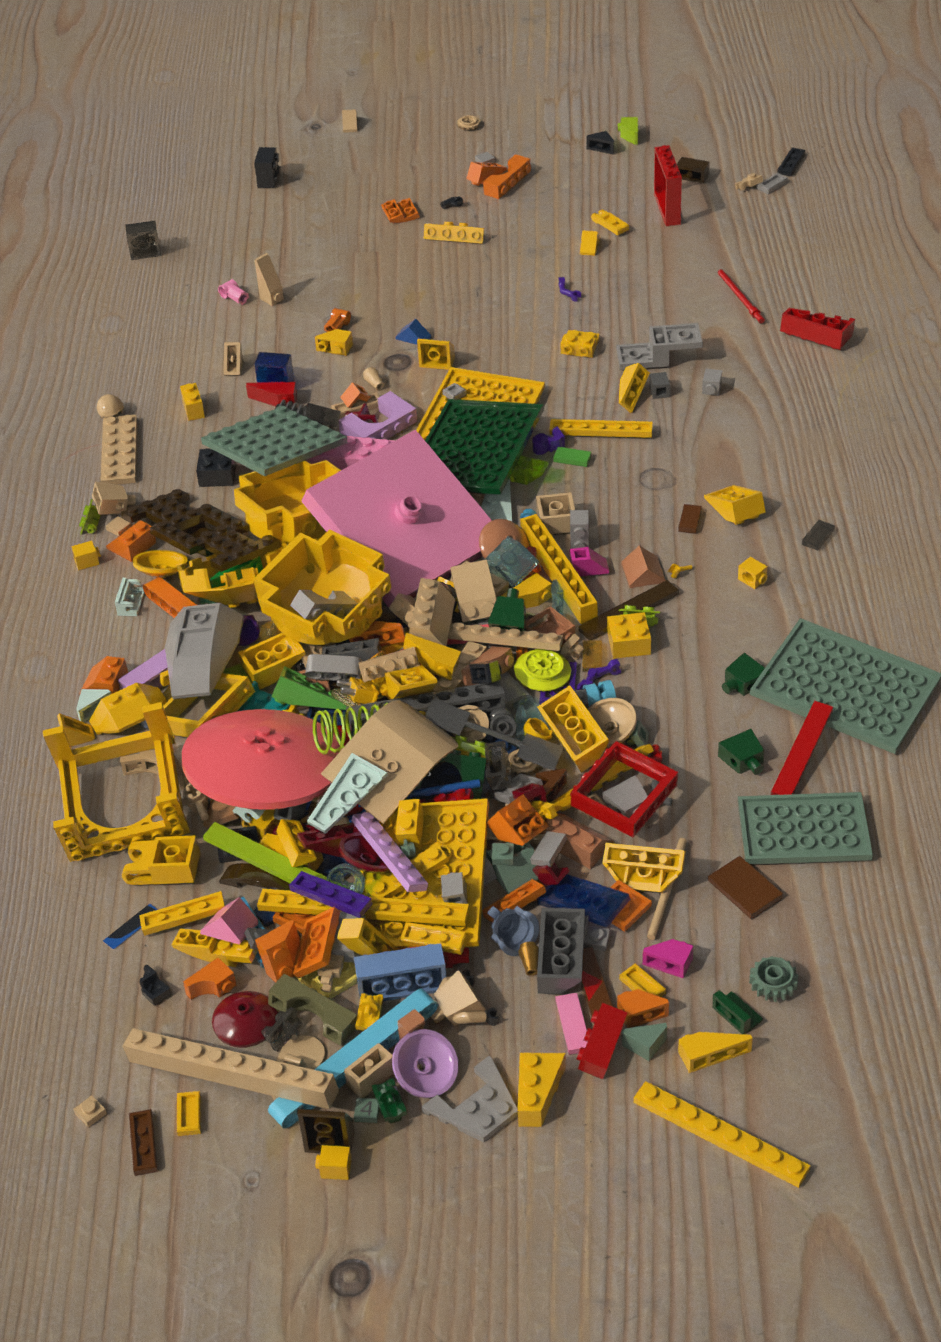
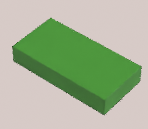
M558 447L553 460L557 463L587 467L591 458V452Z

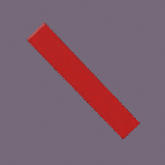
M814 700L771 790V795L794 794L833 712V706Z

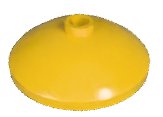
M169 550L147 551L133 558V566L138 571L148 576L161 577L162 579L178 573L177 565L185 564L186 567L188 564V559L185 555Z

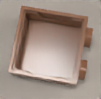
M550 606L526 621V632L537 631L538 633L563 635L562 648L563 644L575 634V625ZM548 614V617L544 622H540L537 626H533L532 628L528 627L529 624L536 622L537 619L542 618L544 615Z

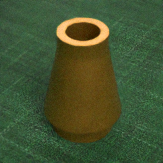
M524 942L520 945L518 953L526 975L534 976L538 971L539 947L535 942Z

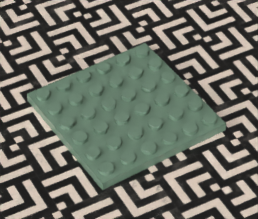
M278 406L274 410L265 411L263 414L250 417L243 422H237L235 425L224 427L217 432L208 433V435L201 437V442L220 454L263 476H267L347 443V436L298 414L296 411H292L285 406Z

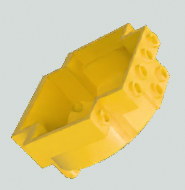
M304 460L267 476H263L255 471L239 476L240 487L234 489L235 505L245 512V521L249 524L250 532L261 539L265 535H272L281 540V543L288 545L301 532L315 540H319L326 531L302 503V499L307 489L341 470L327 460L312 465Z
M330 529L319 540H315L300 532L253 579L262 613L270 616L276 627L289 638L313 645H325L330 642L338 643L356 635L360 636L381 616L382 597L392 588L390 574L383 572L385 568L383 554ZM299 590H312L327 599L332 591H344L358 603L344 619L327 611H324L317 619H305L290 606Z

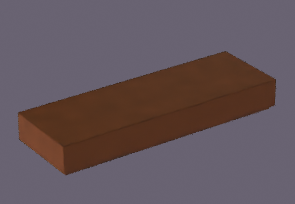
M152 1109L129 1113L134 1175L158 1172Z

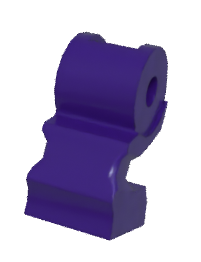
M558 426L552 430L553 437L539 433L532 438L533 452L535 454L543 455L547 451L553 452L557 450L558 447L565 448V438Z

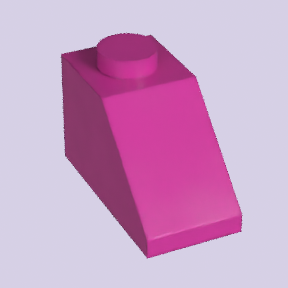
M671 939L646 947L643 950L642 965L684 978L693 960V945Z

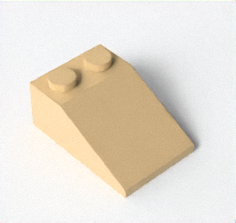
M487 559L450 567L461 622L490 617L496 602V596Z

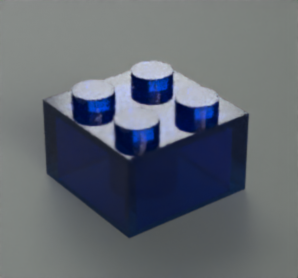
M259 352L254 363L257 383L295 381L291 354Z

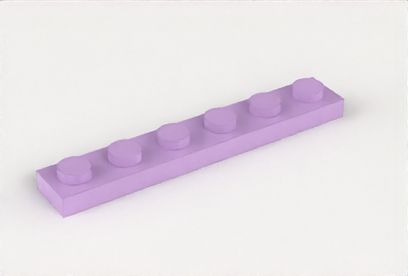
M368 812L353 814L351 820L405 890L407 892L426 891L427 881L377 819Z

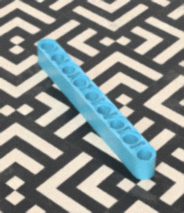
M423 989L414 991L314 1070L333 1074L339 1089L346 1083L344 1070L377 1043L386 1050H389L400 1041L397 1023L399 1019L416 1009L427 1020L436 1012L438 1003ZM278 1097L269 1106L268 1113L282 1128L286 1129L299 1120L298 1109L312 1110L316 1106Z

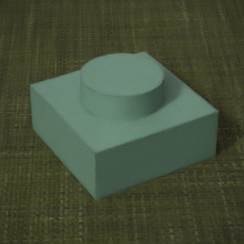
M492 843V865H513L514 843Z

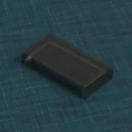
M818 520L802 539V545L818 551L834 532L835 525Z

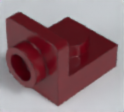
M530 783L512 791L514 799L524 795L529 802L535 800L547 803V794L543 785Z

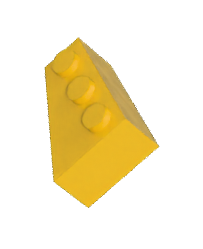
M520 1053L518 1127H542L554 1093L559 1087V1081L566 1070L565 1053Z

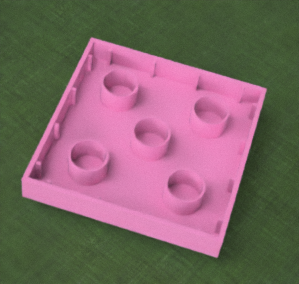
M416 430L307 489L302 499V503L326 532L330 529L383 554L385 564L383 572L390 574L392 587L382 597V600L388 607H390L398 593L415 598L421 578L437 581L440 576L446 579L452 575L450 567L461 565L466 560L472 563L483 557L479 547V535L483 527L492 521Z

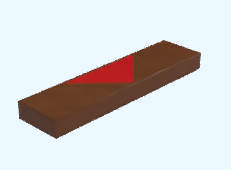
M593 947L583 949L582 982H580L591 1018L595 1009L600 1010L602 1003L612 1006Z

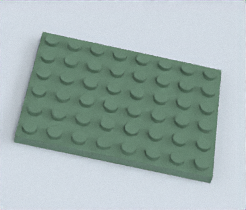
M800 618L751 687L750 695L805 718L814 700L833 706V712L826 724L827 727L895 754L941 681V673Z

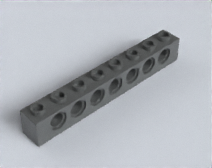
M499 681L362 704L368 710L369 716L371 707L374 704L381 709L385 703L395 700L403 701L417 711L427 712L433 699L457 708L466 705L477 706L478 709L485 713L492 712L497 708H506L505 692ZM362 705L350 706L352 709L355 710L357 719L359 708ZM364 710L361 713L362 726L367 722ZM350 711L349 724L352 736H354V719Z

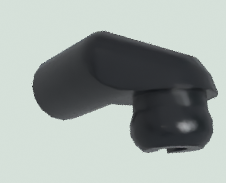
M460 196L451 197L440 204L443 209L449 206L460 207L463 204V198Z

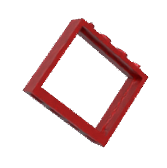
M670 146L654 147V196L665 226L681 225L682 176Z
M615 741L609 749L605 750L604 755L594 762L591 770L584 773L581 781L573 786V790L570 793L571 806L634 838L677 787L678 772ZM616 761L659 781V784L630 818L587 797L588 793Z

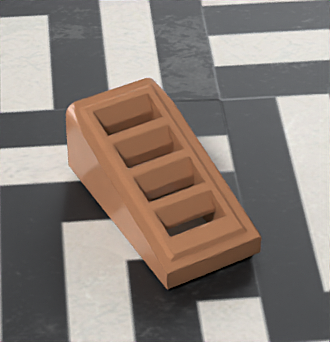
M416 1009L397 1021L399 1039L401 1040L405 1035L412 1033V1031L424 1028L425 1018Z

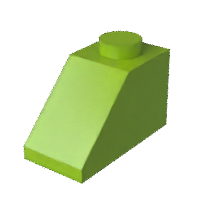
M621 117V123H618V132H621V138L634 145H638V117Z

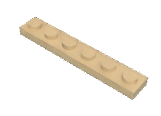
M451 623L448 639L560 651L563 643V635H557L556 633L526 632L518 629L508 630L501 629L500 627L490 628L482 627L481 625H464L463 623Z

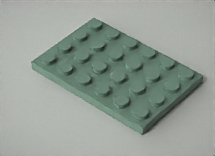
M861 792L738 796L737 802L744 858L749 864L872 860L873 854Z

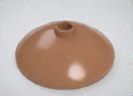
M495 519L487 523L480 532L479 547L481 553L493 567L503 571H512L521 567L528 559L530 552L528 538L524 531L514 522L506 519Z

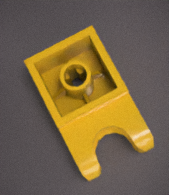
M196 835L155 837V840L131 842L128 848V855L133 863L124 866L122 879L130 885L194 883L200 858V849Z

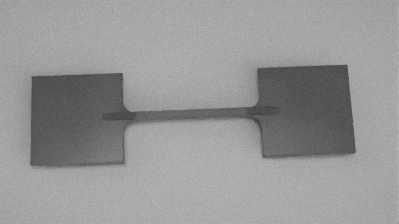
M433 699L425 714L426 718L449 733L460 735L464 727H469L513 743L519 747L516 757L551 770H555L564 748L527 733L524 740L519 741L468 722L467 719L471 712Z

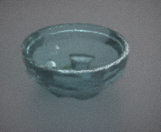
M350 864L335 866L329 872L326 881L362 894L365 888V878L362 872ZM344 874H352L355 881L353 883L345 881Z

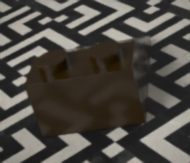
M298 1109V1119L305 1153H321L322 1145L350 1147V1151H352L355 1129L353 1118L346 1112Z

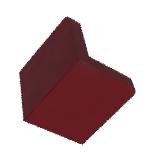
M553 862L551 867L548 865H536L532 869L544 886L558 884L570 872L568 867L558 868L555 862Z

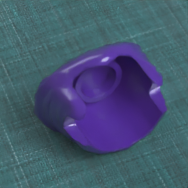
M252 614L243 615L244 620L239 646L250 645L260 636L259 624Z

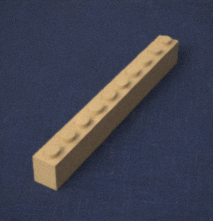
M132 1028L122 1046L131 1063L326 1109L331 1108L339 1092L334 1075L134 1028Z

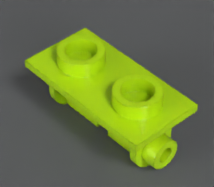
M91 499L89 506L85 505L83 515L86 517L82 516L79 524L82 527L81 535L83 530L92 534L97 529L101 514H98L96 506L92 505L93 499Z
M625 605V609H619V611H623V615L645 612L648 626L658 624V617H655V614L660 613V611H654V607H643V610H636V606Z

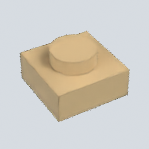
M92 1095L73 1109L75 1115L88 1128L107 1114L105 1108Z

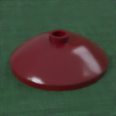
M361 833L348 834L341 839L339 851L350 865L368 873H386L390 871Z
M255 991L237 992L223 999L215 1008L212 1016L213 1030L218 1039L229 1046L237 1048L252 1047L264 1042L273 1034L278 1024V1010L268 1004V996Z

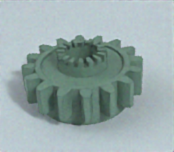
M771 956L762 958L760 962H755L754 968L750 969L749 984H752V991L757 990L758 997L765 995L766 1001L772 997L774 1002H777L778 997L786 1000V994L793 996V990H797L798 974H796V967L790 965V961H786L782 957Z

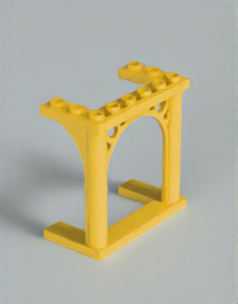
M162 702L142 706V712L149 731L72 749L63 726L43 730L44 740L59 770L65 819L53 821V827L70 862L80 861L93 856H101L113 851H121L129 848L130 843L134 841L155 840V837L182 836L190 833L189 824L183 811L173 744L176 743ZM155 749L161 790L160 796H156V806L142 820L121 828L102 827L89 820L82 808L77 767ZM155 816H161L163 818L162 821H152L153 817ZM93 831H99L98 836L88 838L89 834Z

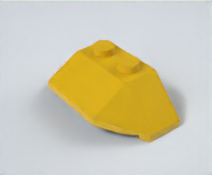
M136 682L101 699L89 722L97 735L102 733H120L145 721L142 706L162 702L163 705L167 700L159 687Z
M606 843L602 864L608 869L616 882L620 880L634 890L663 893L683 873L686 851Z

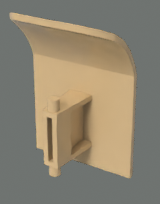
M395 700L383 706L369 718L322 771L321 775L332 783L351 753L387 772L388 776L358 803L384 824L397 810L399 800H405L440 760L456 750L458 743L415 708L403 701Z

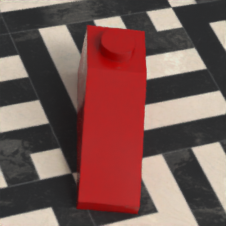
M296 382L246 383L247 396L250 399L275 407L282 400H286L287 403L289 401L292 404L296 403Z

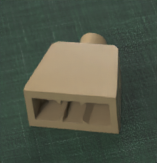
M95 482L92 498L98 514H121L122 511L126 510L127 505H135V495H127L123 486L103 482Z

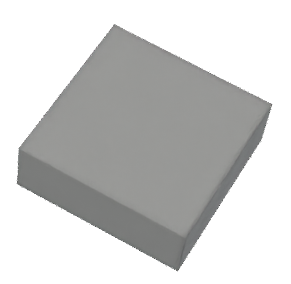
M484 152L476 155L475 161L494 163L495 157L489 152Z
M453 383L443 389V395L449 399H459L466 395V389Z

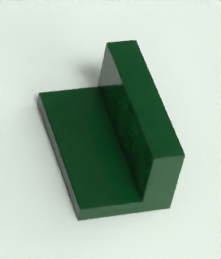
M718 990L713 994L712 1008L741 1034H746L763 1021V1018L734 992L731 991L725 995L721 990Z

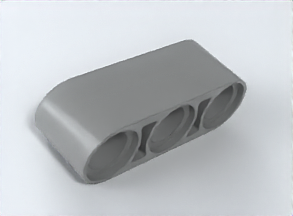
M311 654L307 657L305 676L310 679L349 681L351 677L361 679L358 663L362 662V659L354 656Z

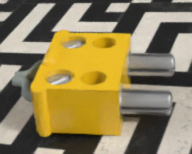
M351 677L349 682L337 680V686L342 687L341 693L350 695L353 702L367 704L377 702V699L383 698L372 681L363 682L362 679Z

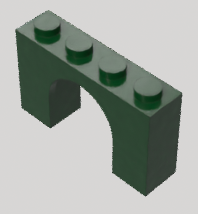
M454 750L440 761L453 764L460 774L461 782L479 779L480 787L473 788L472 792L474 794L473 800L481 799L486 758L481 757L482 753L469 752V755H462L460 750ZM422 781L417 785V787L414 790L421 789Z

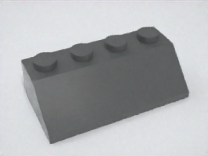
M542 908L537 971L539 994H561L582 982L585 909Z

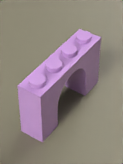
M389 391L378 398L379 412L388 417L387 420L380 423H367L353 413H350L338 420L339 430L345 436L388 439L417 422L416 408Z

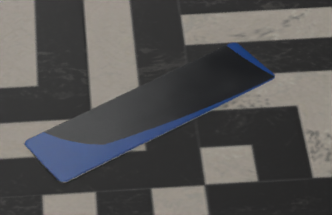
M148 904L105 938L103 942L112 949H115L141 928L139 915L158 909Z

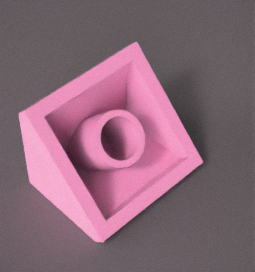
M238 897L220 909L201 929L200 934L241 944L246 938L244 934L246 929L255 928L258 925V919L243 900Z

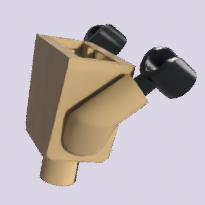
M468 969L463 970L462 973L458 970L454 975L443 978L439 988L433 995L439 1005L436 1012L431 1016L436 1024L447 1017L453 1025L486 1021L487 1024L495 1026L498 1024L500 1017L496 1016L497 1010L495 1008H490L485 1013L486 1008L472 988L475 983V976H470L471 972Z

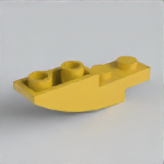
M180 928L171 944L173 948L192 957L208 962L219 958L227 966L236 967L238 962L252 963L258 950L251 949L248 940H243L241 944H236L200 934L201 930Z

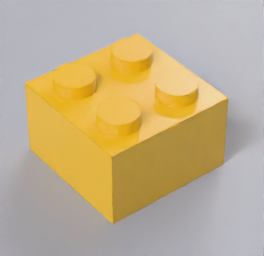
M645 612L607 616V634L613 659L651 655V636Z

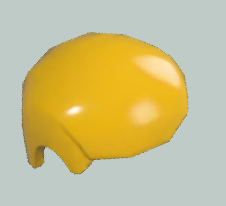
M529 718L523 727L524 736L527 733L546 741L552 738L553 731L548 730L547 725L540 719Z

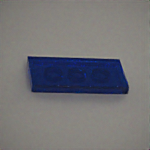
M567 874L558 884L548 885L545 889L546 893L536 899L538 905L547 908L585 909V916H589V922L607 928L630 901V896L627 893Z

